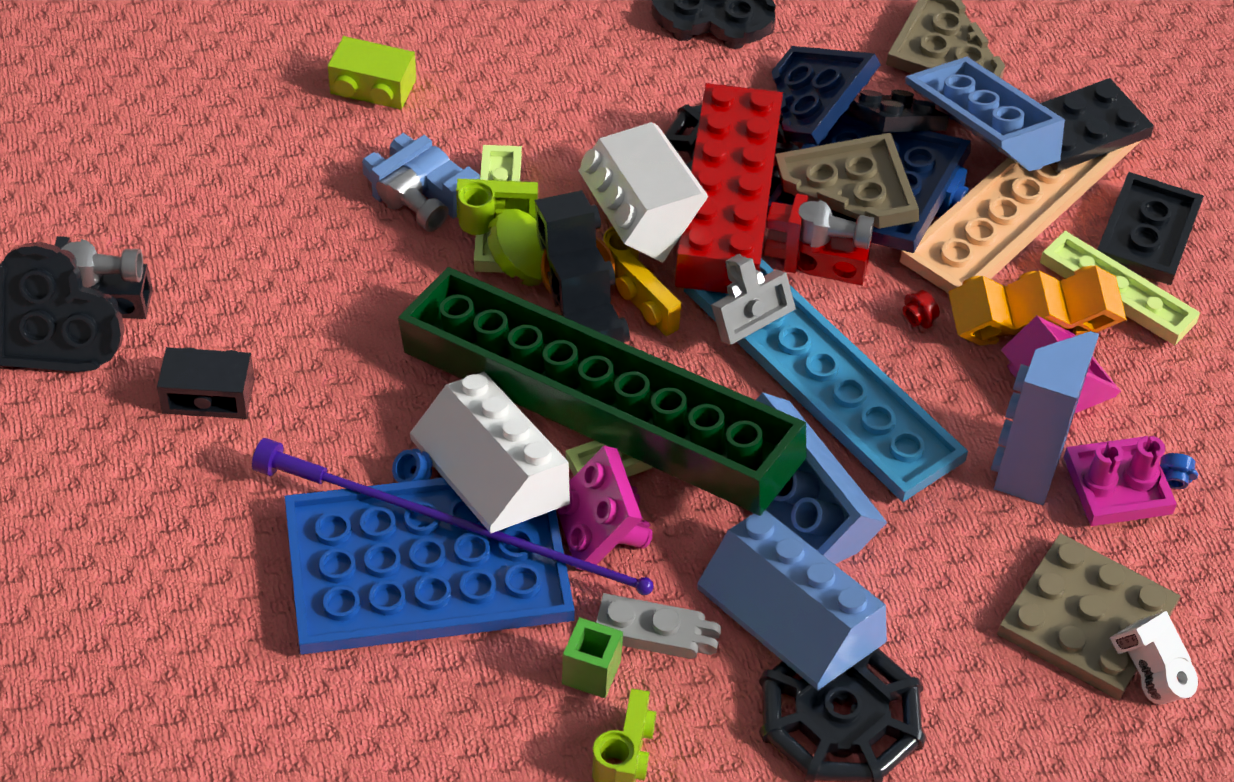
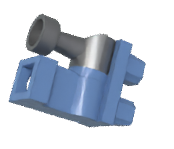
M402 133L394 138L390 144L391 157L385 159L379 153L373 152L362 161L363 174L372 183V196L379 202L384 201L388 208L393 210L399 209L404 205L417 213V223L427 232L438 229L448 215L453 219L457 217V179H480V174L469 166L465 169L460 168L448 158L442 149L432 146V140L426 135L414 140L405 133Z

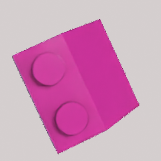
M1036 315L1001 350L1010 361L1007 365L1008 369L1017 377L1021 364L1030 366L1036 349L1076 335ZM1093 356L1075 413L1114 398L1121 392Z

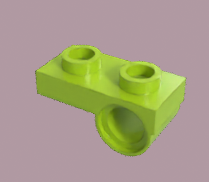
M457 179V218H459L460 228L471 235L485 234L491 229L488 228L489 222L505 209H518L536 219L535 200H538V182Z
M631 689L623 731L610 730L602 733L595 740L592 760V777L594 782L645 781L649 752L641 751L643 738H653L657 711L648 710L650 691ZM617 758L623 762L620 764H610L605 760Z

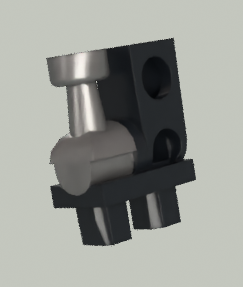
M57 236L55 246L61 250H68L75 256L84 287L113 296L118 302V310L122 314V318L146 319L153 287L148 266L143 264L141 249H124L121 256L97 254L95 247L89 241L81 239V242H71L70 237Z

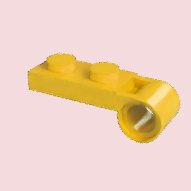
M610 227L604 233L603 242L608 246L614 258L615 283L620 295L624 299L630 300L642 312L645 320L650 325H655L666 337L679 330L681 302L639 261V251L625 245L614 227Z

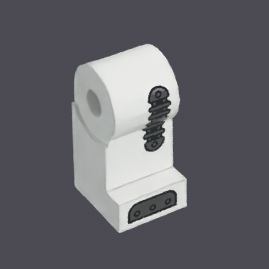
M1167 611L1140 619L1110 637L1118 654L1128 651L1141 675V686L1144 694L1153 703L1163 705L1191 697L1196 692L1198 686L1196 671Z

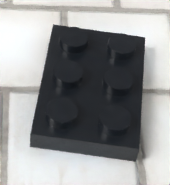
M1111 78L1040 103L1065 119L1061 159L1058 162L1049 164L1056 173L1151 137L1154 125Z
M1128 172L1097 250L1140 276L1172 285L1204 195Z

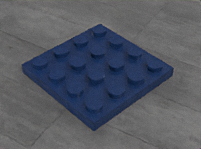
M844 112L818 145L804 143L801 149L891 133L919 208V221L880 229L873 226L871 243L914 253L943 203L946 191L960 166L963 167L970 155L971 140L931 131L882 132ZM781 181L769 198L767 217L772 202L789 205L794 203L795 195L785 192ZM831 210L832 216L853 222L857 221L854 218Z

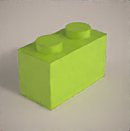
M343 36L328 64L330 94L402 110L416 81L415 52Z

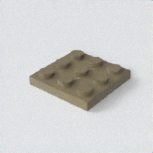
M1060 533L1001 622L997 635L1120 701L1138 670L1128 651L1121 654L1117 653L1110 637L1140 619L1167 611L1170 617L1181 595Z

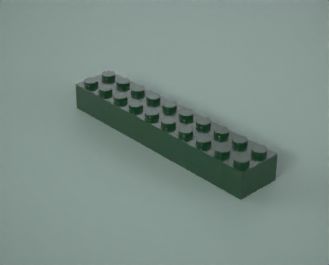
M447 267L398 317L404 353L461 379L469 375L485 372L513 403L606 446L617 448L619 452L759 516L762 515L807 458L805 421L453 268Z

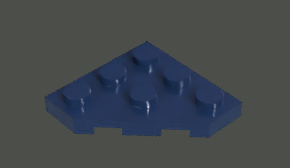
M791 46L771 71L777 86V92H783L781 113L784 121H782V126L789 141L818 145L827 136L829 130L849 108L851 102L862 88L868 84L870 78L880 67L881 64L875 53Z

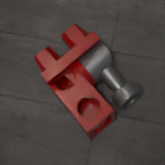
M796 193L793 205L778 202L771 203L767 218L769 232L766 239L764 256L785 259L784 272L796 274L798 269L808 275L863 286L870 258L874 217L860 215L856 222L832 216L831 209L826 202L819 200V202L808 201V195Z

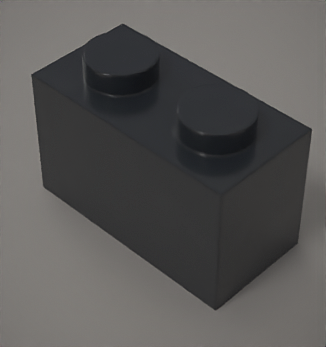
M166 347L157 384L162 414L247 419L255 381L251 353L234 350L216 351Z

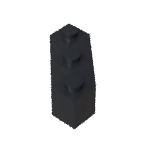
M582 190L535 200L537 236L541 251L546 250L550 266L547 276L555 307L560 306L561 314L565 318L623 343L630 340V333L627 321L624 317H618L611 304L610 286L615 285L614 269L610 261H604L596 246V229L601 228V219L597 206L595 204L590 205Z

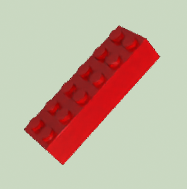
M711 83L705 84L691 172L707 193L708 198L680 237L675 287L728 293L727 286L732 284V282L728 278L725 261L738 254L746 258H752L755 269L760 271L783 92Z

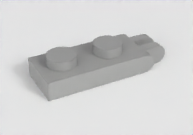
M603 593L596 623L623 631L622 646L688 659L696 658L697 653L715 654L718 647L716 639L720 637L721 626L716 622L706 621L705 615L699 611Z

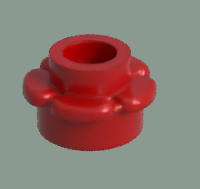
M920 290L917 293L905 296V306H903L902 310L906 320L914 327L919 325L925 329L932 327L931 322L940 316L939 306L932 295L925 290Z

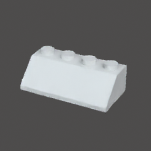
M652 122L599 138L593 149L585 153L581 161V167L578 170L623 243L660 262H664L708 198L707 193L662 130Z
M485 372L469 375L464 379L446 384L410 432L412 442L421 452L425 451L431 456L435 469L490 533L570 504L569 462Z

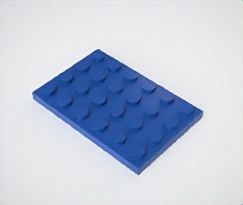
M444 478L368 486L484 526ZM349 489L285 496L300 655L574 621L575 609L565 563ZM556 509L499 530V532L564 554Z

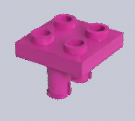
M1148 436L1066 447L1063 458L1090 526L1172 515L1174 513L1177 503L1160 467V460L1165 452V444L1161 439L1155 436H1149V438Z
M603 446L569 481L570 504L556 509L572 557L595 565L617 544L644 549L650 544L653 537L652 529H649V522L642 520L643 518L638 507L640 496L636 494L638 490L630 485L617 448Z

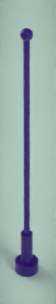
M263 438L255 449L252 458V469L256 472L272 476L277 470L318 484L326 481L632 586L641 595H648L653 591V582L647 577L636 579L499 531L490 533L482 525L327 473L326 467L283 453L284 447L280 442Z

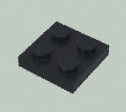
M861 90L845 111V113L882 132L947 131L949 115L935 109L936 104L929 101L916 100L912 92L905 90H892L891 95H882L871 90Z

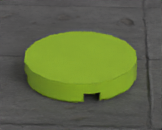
M505 209L489 222L488 228H491V235L487 239L491 254L503 272L512 279L518 276L524 280L521 284L527 286L539 285L543 282L540 265L545 250L541 251L536 219L518 209Z

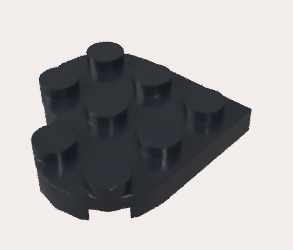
M652 0L651 13L656 22L667 31L672 32L673 37L680 41H688L693 36L710 32L718 39L723 40L726 47L739 49L744 44L759 41L765 36L772 34L775 28V3L773 0Z
M43 242L25 243L13 248L0 264V366L82 372L96 370L100 365L113 358L122 344L125 331L122 314L118 310L117 300L109 294H103L98 290L83 286L76 258L70 251L61 250L57 246Z

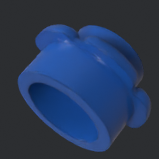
M419 449L400 452L392 465L394 479L399 483L430 479L433 466L432 458L425 451L421 453Z
M1168 453L1161 457L1160 467L1170 488L1184 489L1193 480L1198 479L1199 473L1195 470L1196 461L1192 457L1180 453Z

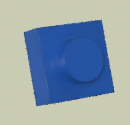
M960 166L946 191V197L937 211L936 217L940 218L968 193L969 188L964 186L968 169Z

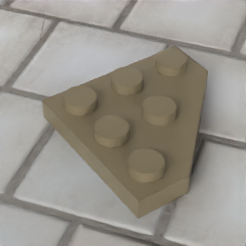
M918 0L891 47L886 61V65L912 74L964 57L970 58L1001 79L1005 70V64L999 56L994 57L988 48L989 41L976 22L971 23L965 14L966 7L961 0Z
M891 133L775 154L777 171L783 190L795 196L796 193L808 195V201L819 202V200L827 203L831 210L856 220L860 215L874 217L873 226L879 229L919 221V208Z

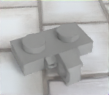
M741 254L725 261L728 278L732 282V284L727 286L729 295L711 304L722 342L732 345L796 309L786 272L776 269L763 276L761 271L755 269L753 259L743 257Z

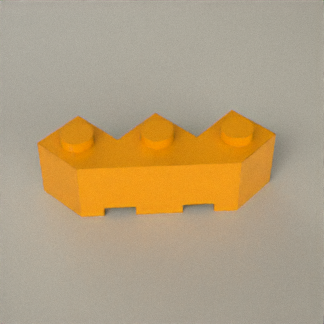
M1096 265L1079 268L1074 272L1073 276L1061 281L1040 270L1029 271L1020 275L1019 280L1006 286L985 276H973L964 280L963 285L948 291L958 336L978 345L997 344L998 336L1018 334L1036 315L1066 330L1073 329L1076 336L1090 331L1097 333L1127 320L1116 276Z

